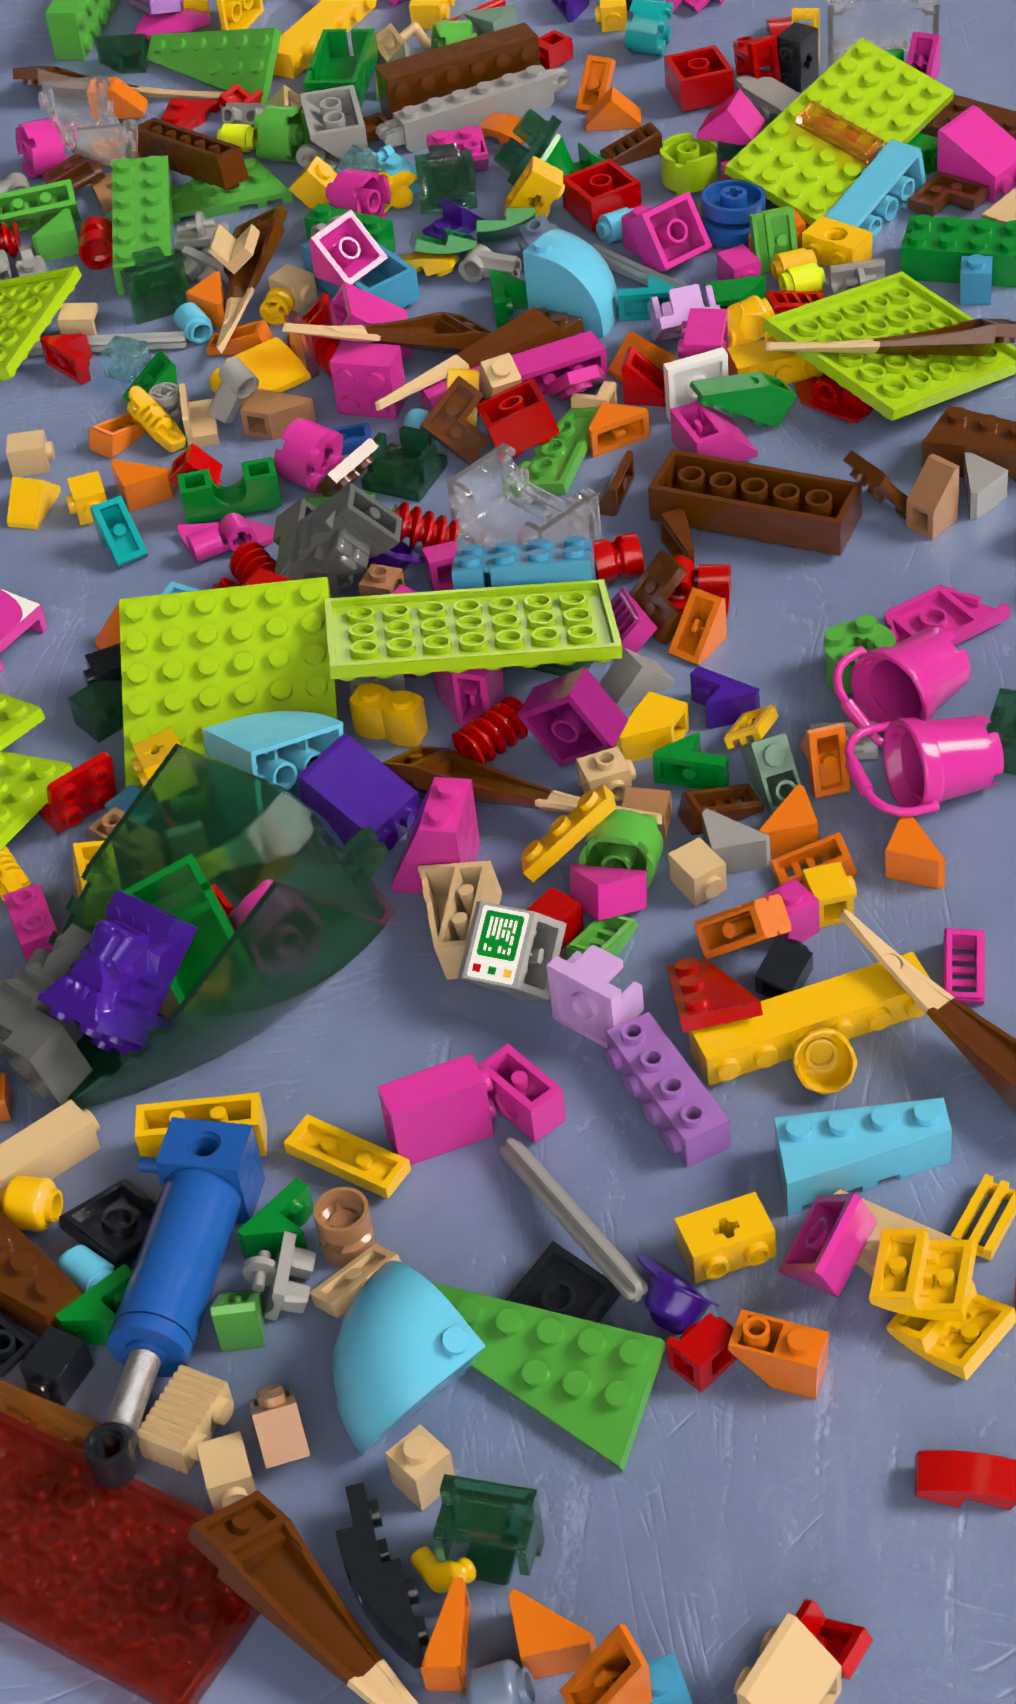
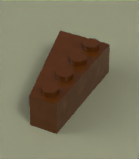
M948 406L922 441V468L928 456L933 453L959 465V477L963 478L964 452H972L1007 469L1008 477H1014L1016 483L1015 421L999 418L991 414L986 415L966 410L962 407Z
M0 1211V1312L11 1317L15 1324L41 1337L49 1325L59 1329L55 1315L82 1294L80 1289Z

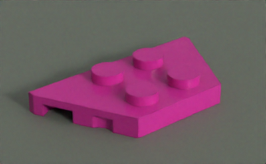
M938 585L885 611L884 625L894 634L896 644L930 626L940 627L953 634L956 638L951 643L955 646L1009 619L1010 607L1000 603L996 609L981 604L980 596L960 593L954 588Z

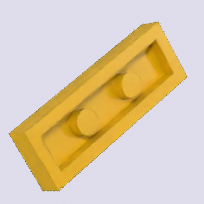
M602 784L595 791H587L579 799L577 807L570 814L558 817L551 825L549 833L540 841H532L524 849L521 857L523 874L533 883L617 808L613 793Z
M309 1114L302 1119L283 1142L287 1154L386 1199L390 1198L411 1171L409 1159Z

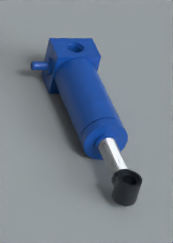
M172 1117L158 1156L141 1155L138 1158L137 1169L139 1172L158 1174L162 1189L107 1337V1349L112 1357L124 1366V1370L105 1422L91 1431L84 1441L83 1450L94 1482L102 1488L118 1489L126 1486L137 1473V1462L134 1456L138 1442L137 1430L156 1377H172L174 1372H177L179 1365L188 1366L235 1224H245L253 1217L265 1181L253 1125Z

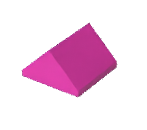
M738 89L710 111L699 128L696 138L746 146L762 131L765 126V119L742 90Z
M352 210L346 212L309 239L315 277L340 287L344 281L351 285L388 258Z
M855 1193L817 1195L778 1272L839 1298L877 1223L876 1218L863 1199Z

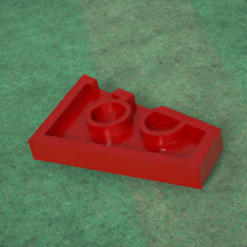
M684 958L677 961L674 965L666 966L683 1033L763 1015L761 1001L706 958Z

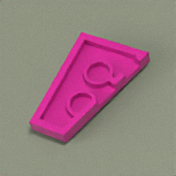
M596 364L567 372L546 385L549 398L559 396L561 401L571 398L572 394L582 393L585 389L602 384L607 379L604 370Z

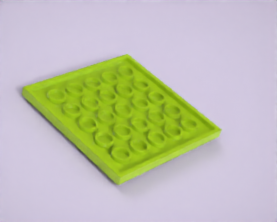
M901 271L765 318L763 330L778 342L847 341L926 331L973 320V318ZM996 340L984 357L795 352L797 356L808 361L817 370L829 376L841 387L846 388L860 398L862 402L867 403L881 413L883 417L891 421L1016 374V347L1011 343H998Z
M328 577L119 599L125 788L132 784L145 792L131 762L132 759L137 757L132 745L172 727L190 765L206 763L202 729L235 718L265 712L304 711L327 715L339 720L336 679H330L324 599L330 598ZM152 789V790H150V791H148V792H145V793H147V794H152V793H154V791H153V789Z

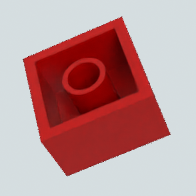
M716 45L664 56L665 86L682 112L696 111L701 107L709 105L718 106L734 93L733 69Z
M610 158L563 176V184L565 185L562 194L563 208L592 232H596V224L600 215L624 207L630 209L642 205L640 181Z
M530 378L480 401L476 406L501 460L518 457L524 450L534 445L546 444L554 436L560 434L549 405L534 378Z

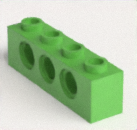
M71 179L1 193L0 230L2 222H5L8 230H12L13 221L17 222L19 233L42 228L64 208L70 209L73 221L81 220Z

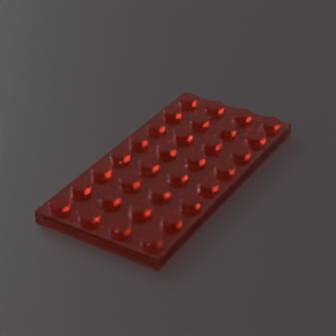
M0 1411V1622L152 1704H198L261 1613L217 1577L219 1569L187 1540L191 1525L210 1515L136 1478H133L126 1486L118 1489L102 1488L94 1482L84 1452Z

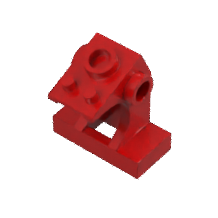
M768 35L754 39L751 36H744L738 38L737 42H733L736 73L738 76L749 75L756 79L772 77L781 82L775 36ZM770 65V70H760V68Z

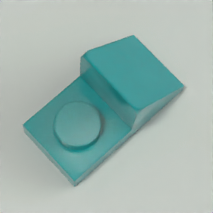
M648 275V287L618 289L619 321L651 320L647 306L650 298L657 296L661 306L662 303L670 302L668 292L676 287L652 275Z
M121 495L91 506L90 509L102 547L107 546L117 569L148 556V551Z

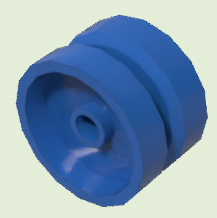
M722 180L706 186L701 194V211L703 213L701 221L708 237L711 239V244L724 248H732L741 244L747 247L748 235L750 233L748 214H758L761 211H765V191L760 186L744 180Z

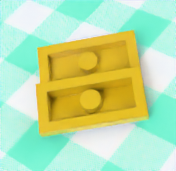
M277 337L233 356L238 357L259 379L258 389L282 393L311 379L309 371L301 360Z
M883 1228L870 1289V1303L908 1316L938 1321L965 1322L977 1252L974 1241L929 1240L926 1228Z
M972 1281L965 1322L930 1320L897 1313L887 1324L886 1328L891 1336L917 1355L944 1371L967 1381L1016 1323V1312L1014 1307L977 1294L974 1281Z

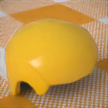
M827 1027L812 1029L796 1042L792 1055L793 1066L797 1077L806 1089L821 1095L840 1092L852 1082L857 1068V1058L848 1039L841 1032Z

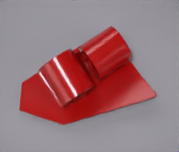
M824 373L819 379L813 377L795 383V388L802 404L849 423L855 424L864 420L874 410V408L862 402L860 398L846 388L841 387Z
M683 556L673 557L688 572L668 600L678 610L683 612L692 587L724 598L727 618L731 593V564H699V568H695V564L691 559Z

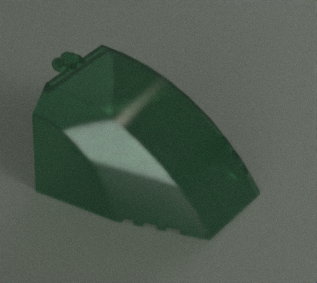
M176 743L87 864L81 876L87 883L80 897L71 895L65 907L71 914L62 932L54 930L48 943L54 946L57 937L60 934L62 935L71 924L93 934L99 920H106V908L117 889L123 891L191 853L203 869L210 884H216L234 908L250 892L257 889V886L262 881L268 879L274 881L179 1007L170 1014L168 1018L172 1019V1022L165 1028L156 1026L148 1033L146 1038L149 1043L139 1052L128 1051L120 1060L118 1059L120 1054L118 1050L113 1048L111 1052L105 1051L90 1043V1036L86 1034L82 1036L76 1045L93 1071L68 1097V1100L72 1099L82 1110L136 1094L178 1077L224 1055L259 1035L298 1008L333 979L375 939L395 912L370 879L382 865L389 852L384 843L377 841L376 838L378 837L371 827H362L345 846L326 819L284 787Z

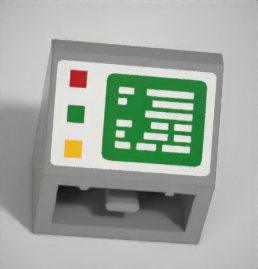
M477 901L458 978L522 1001L549 1000L550 990L547 964L556 955H560L567 923L534 911Z

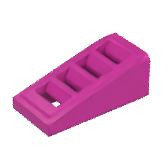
M621 588L610 602L622 647L637 653L658 628L628 591Z
M944 928L943 989L963 1004L984 1005L985 930ZM952 950L974 951V955L952 954ZM952 962L975 963V967L952 966ZM952 974L975 975V980L952 979ZM952 987L975 988V992L952 991Z

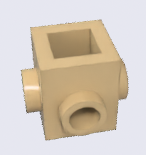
M618 746L576 759L578 783L583 794L589 790L595 791L600 785L604 784L613 793L616 802L624 798L626 787H632V781L636 780V772L631 759H625Z

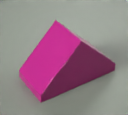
M913 32L906 61L910 66L935 80L940 73L941 36Z
M571 864L570 897L581 902L582 910L598 921L645 909L647 906V870Z

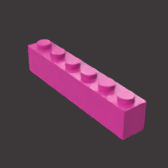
M591 330L511 355L520 373L522 382L534 378L543 395L548 394L546 385L570 371L597 364L604 370L605 375H608L606 348ZM480 365L470 368V370H479ZM447 378L420 390L422 409L429 412L432 411L446 392Z

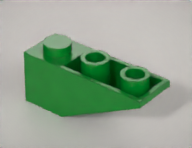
M760 371L691 381L689 385L696 393L697 401L708 408H713L716 405L721 407L727 414L739 418L740 415L746 416L751 422L761 427L768 424L778 428L797 396L784 380Z

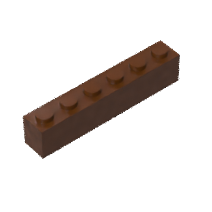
M156 118L131 128L140 158L153 155H168L170 170L181 175H187L195 180L209 183V185L218 186L224 190H233L240 186L239 183L249 179L240 146Z

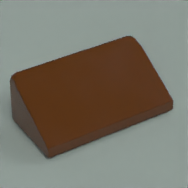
M631 450L626 451L611 473L593 510L595 514L616 516L635 478L634 456Z

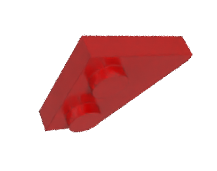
M182 97L170 99L161 120L193 131L194 128L206 122V114L209 112H220L221 106L218 104V100H186Z

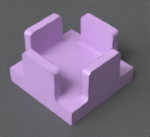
M698 284L671 289L668 292L670 302L662 303L661 306L657 296L651 297L647 306L652 324V341L658 343L682 338V321H688L690 308L720 309V305H716L712 286H705L702 291H700Z
M591 945L583 954L576 951L567 961L556 955L547 964L553 1019L605 1048H608L606 1030L636 1018L643 1012L642 985L634 981L621 994V989L609 982L623 969V960L595 945Z

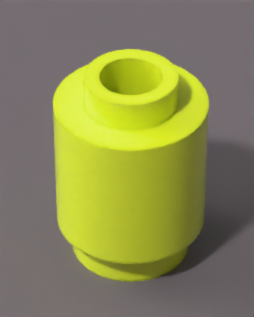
M224 123L222 128L218 129L217 139L240 146L242 152L250 153L251 150H256L258 131L250 124Z
M815 262L786 269L784 273L779 274L778 283L780 291L821 292L822 285L826 283V277L823 268L818 267Z

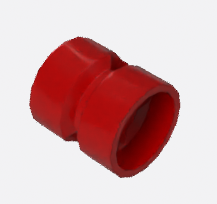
M94 216L84 220L79 231V257L83 264L91 269H105L113 263L112 222L101 216Z
M635 532L618 535L615 537L614 542H610L607 538L593 541L596 580L604 579L605 583L616 581L618 575H622L624 579L642 576L645 571L641 545Z

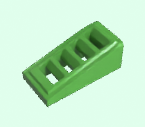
M622 915L600 921L595 919L566 946V961L576 951L583 954L591 945H595L618 957L637 930L638 921Z

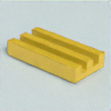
M771 704L742 713L724 737L728 750L735 748L739 742L741 746L748 744L752 738H754V741L762 740L779 717L775 705L772 706Z
M985 1174L950 1237L957 1240H965L964 1238L989 1193L993 1196L968 1239L974 1241L977 1251L976 1256L991 1261L1016 1216V1189L1009 1188V1182L1004 1180L997 1184L993 1182V1176ZM1002 1200H1009L985 1246L979 1245Z

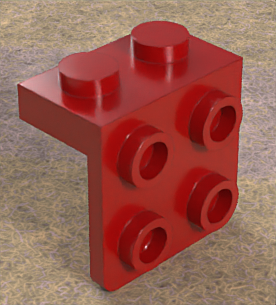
M107 752L98 754L47 786L48 803L38 814L57 835L68 828L77 826L83 819L96 811L105 809V804L117 795L112 757Z

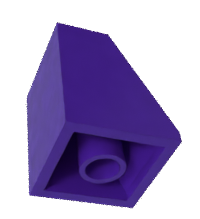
M345 733L297 776L307 829L375 863L386 852L392 850L396 843L409 831L420 808L418 792Z

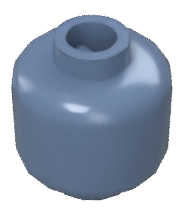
M504 1659L470 1671L466 1681V1689L460 1692V1703L537 1704V1693L528 1668H520L515 1661Z

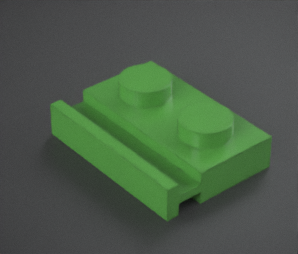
M790 205L761 211L758 214H748L753 254L761 260V275L771 272L770 263L774 261L775 254L798 249L794 208Z

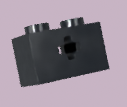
M794 22L777 36V50L781 83L796 92L802 93L819 78L818 28Z

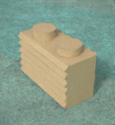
M179 1365L177 1372L173 1374V1379H169L168 1386H165L164 1392L160 1393L159 1400L155 1401L154 1407L150 1409V1413L146 1415L145 1421L141 1422V1426L137 1430V1443L142 1456L146 1460L151 1459L154 1463L158 1462L162 1466L166 1465L169 1469L174 1468L177 1472L181 1471L185 1475L188 1474L195 1462H200L196 1444L211 1440L218 1426L226 1425L233 1414L234 1401L228 1382L190 1367Z

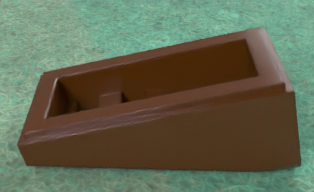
M651 122L601 149L600 155L606 160L610 158L619 166L660 154V147H663L662 134Z
M678 508L661 513V541L672 557H687L695 564V551L685 509Z
M747 783L682 792L678 816L691 835H698L703 833L702 812L705 808L738 821L763 812L765 805Z

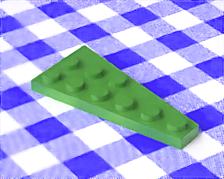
M274 27L151 34L147 60L224 92L235 84L241 86L250 95L259 89L263 92L261 103L268 104L281 31Z
M255 157L246 158L244 162L249 179L239 183L240 186L233 190H224L194 178L179 186H172L174 224L181 223L180 218L194 216L196 212L200 211L203 212L204 218L240 212L242 206L257 205L258 208L267 207L268 201L282 199L283 203L293 202L292 192ZM112 211L105 213L106 218L112 222Z
M431 1282L449 1300L486 1346L470 1368L480 1375L489 1378L499 1385L502 1390L553 1425L559 1426L575 1437L582 1445L590 1450H594L624 1473L666 1348L662 1338Z

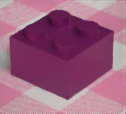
M586 667L533 687L517 714L518 718L560 767L576 762L577 758L613 748L629 720Z

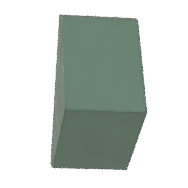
M516 5L464 11V15L471 20L482 34L518 24Z

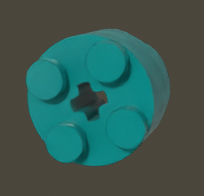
M632 0L629 12L634 13H632L630 21L627 20L625 32V47L628 48L627 51L655 56L664 55L666 43H670L672 36V27L668 26V21L672 18L673 2L665 0Z

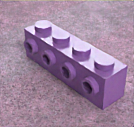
M650 1012L606 1030L608 1048L604 1049V1056L607 1064L613 1072L618 1070L622 1075L628 1094L632 1099L638 1098L642 1103L646 1119L651 1126L657 1125L662 1131L665 1145L672 1155L678 1154L686 1167H689L731 1148L730 1120Z

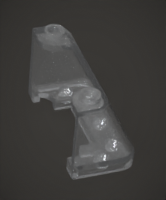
M106 76L42 81V92L38 94L40 108L45 109L61 137L63 146H67L70 152L112 167L111 160L137 158L138 124L134 119H125L123 124L119 123L113 113L114 100L107 98V87H110V81Z

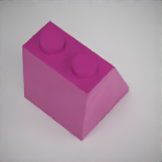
M972 105L938 130L937 172L940 171L990 186L989 197L986 200L995 203L1016 187V139L981 109Z
M434 777L407 833L391 884L392 892L423 894L418 866L476 861L480 847V837L471 779Z

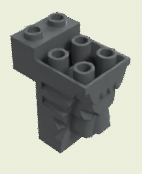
M349 483L317 508L301 498L276 517L273 542L279 545L275 573L293 580L328 577L330 598H340L341 589L350 587L353 584L354 575L362 574L367 569L369 558L388 553L390 549L400 542L402 517L353 483Z
M71 924L62 935L60 934L57 937L52 951L42 948L36 949L22 970H14L12 978L5 979L0 983V1058L3 1055L9 1057L11 1067L27 1079L28 1082L25 1084V1087L32 1095L41 1101L47 1097L60 1106L93 1069L76 1045L84 1035V1033L78 1030L79 1024L73 1020L70 1024L49 1014L51 1007L37 1000V997L41 991L46 990L63 975H69L71 964L79 961L80 950H83L88 942L92 940L93 934L74 924Z

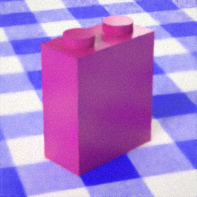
M345 281L329 304L333 326L365 325L408 319L405 309ZM401 348L402 361L405 357L410 356L413 349Z
M471 1053L377 1086L387 1140L393 1153L409 1159L410 1166L494 1136L491 1118L497 1117L493 1100L490 1094L487 1093L493 1090L492 1082L485 1067L478 1068Z

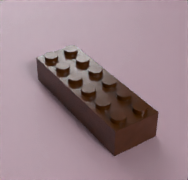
M524 22L375 66L382 115L391 120L393 119V112L400 111L406 106H415L427 102L430 98H440L452 94L453 91L474 87L480 82L492 81L501 78L504 74L517 73L526 70L529 66L540 65L538 35Z
M675 449L670 451L648 487L650 520L660 522L661 513L684 508L687 513L689 527L838 556H841L862 516V483Z

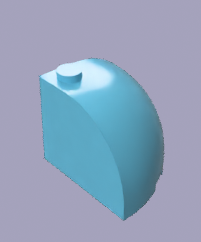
M553 229L541 235L522 252L528 310L533 307H544L551 311L564 312L568 315L582 318L584 327L582 331L587 332L591 330L594 335L604 337L610 331L617 319V288L607 262L592 245L570 232Z
M275 711L247 715L202 729L206 767L213 796L225 822L244 843L246 842L261 813L267 814L289 834V839L298 833L296 828L305 820V814L297 776L343 735L342 721L313 712Z
M394 1260L383 1264L359 1289L345 1313L334 1345L332 1375H334L337 1396L336 1405L343 1425L361 1455H364L465 1374L486 1347L455 1307L429 1280L410 1266Z

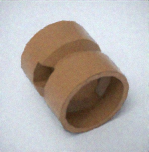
M337 1187L324 1192L317 1199L313 1208L314 1220L319 1234L322 1254L329 1263L334 1266L344 1267L376 1243L368 1200L362 1192L355 1188Z

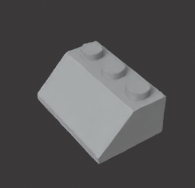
M354 85L300 93L310 141L341 161H355L369 156L365 124Z

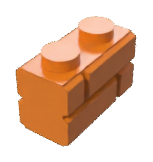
M780 894L756 899L695 921L694 926L706 959L731 953L791 932L792 927Z

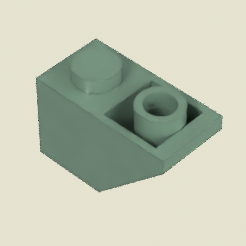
M786 733L740 746L750 782L770 815L775 812L797 784L801 785Z

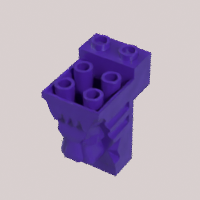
M117 889L106 908V920H99L97 922L92 940L88 942L83 950H80L79 961L71 964L69 975H63L46 990L41 991L37 1000L51 1007L49 1011L51 1016L70 1024L72 1020L79 1024L78 1030L91 1037L90 1043L108 1052H111L113 1048L120 1052L118 1059L134 1067L140 1068L142 1062L158 1067L179 1024L158 1011L198 927L139 897Z

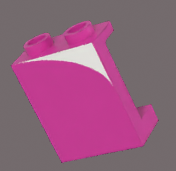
M0 589L1 653L28 628L39 633L47 630L41 604ZM0 658V673H1V672L4 670V668H3L2 661H1V658Z

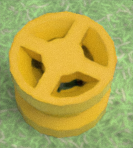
M282 287L271 288L259 309L262 318L272 325L284 324L295 304L293 295Z

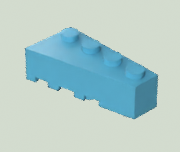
M891 139L878 152L870 165L861 172L852 186L846 189L834 207L829 209L825 217L871 231L872 237L881 231L882 223L885 221L891 223L897 218V211L901 208L908 209V198L926 183L921 148Z
M944 1097L774 1117L775 1150L788 1216L802 1212V1206L813 1203L817 1195H832L840 1189L847 1192L859 1187L862 1191L878 1187L879 1181L893 1176L903 1179L951 1163L952 1129Z

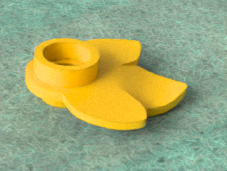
M401 171L393 176L387 172L378 173L387 179L391 192L390 204L385 205L384 213L391 206L395 209H403L412 204L414 195L409 186L417 178L414 173Z
M740 302L726 308L728 309L729 348L757 342L765 334L763 330L765 318L758 315L745 316Z

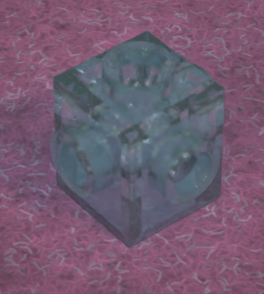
M354 144L333 169L337 174L346 168L378 173L384 171L377 161L379 159L378 155L368 147L362 149Z
M115 335L100 352L106 378L122 380L128 383H133L152 359L149 355L147 341Z

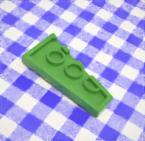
M599 407L570 408L557 423L560 434L554 436L550 442L538 445L534 449L536 455L531 461H524L517 468L519 473L515 479L509 478L503 484L505 494L551 496L567 494L590 446L588 428Z

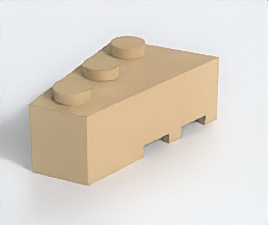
M491 860L418 866L423 886V896L428 911L427 916L433 946L447 980L459 979L458 975L476 902L482 901L500 905L502 890Z

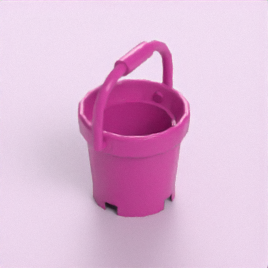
M928 626L891 647L881 646L867 652L863 646H858L844 655L834 668L832 676L834 691L842 704L840 708L857 730L872 725L870 721L877 720V723L906 717H916L922 721L931 720L935 711L969 681L971 666L968 654L964 647L957 651L956 647L951 643L956 638L953 634L940 627ZM858 658L851 671L850 686L854 697L853 700L852 698L849 699L845 693L841 678L844 668ZM877 733L867 736L874 744L883 748L884 738Z
M982 714L922 721L916 717H906L868 725L856 730L847 739L844 750L846 758L845 768L860 796H865L871 805L882 812L898 817L918 816L937 812L940 809L939 803L997 786L999 782L993 781V777L1003 774L1004 757L998 733L987 732L983 724L991 723V721ZM885 732L883 764L888 785L900 807L887 804L874 794L869 778L860 761L854 755L855 744L861 738L870 734Z

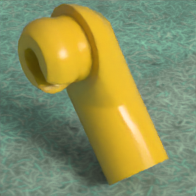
M427 1546L419 1548L410 1557V1563L431 1590L439 1594L448 1593L453 1578H463L466 1584L473 1582L476 1578L474 1564L465 1557L458 1559L456 1562L453 1560L440 1562Z

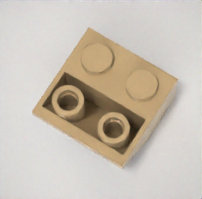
M787 1613L778 1628L772 1626L767 1631L760 1646V1657L753 1668L746 1666L742 1670L734 1687V1694L737 1695V1704H834L842 1691V1666L796 1616Z

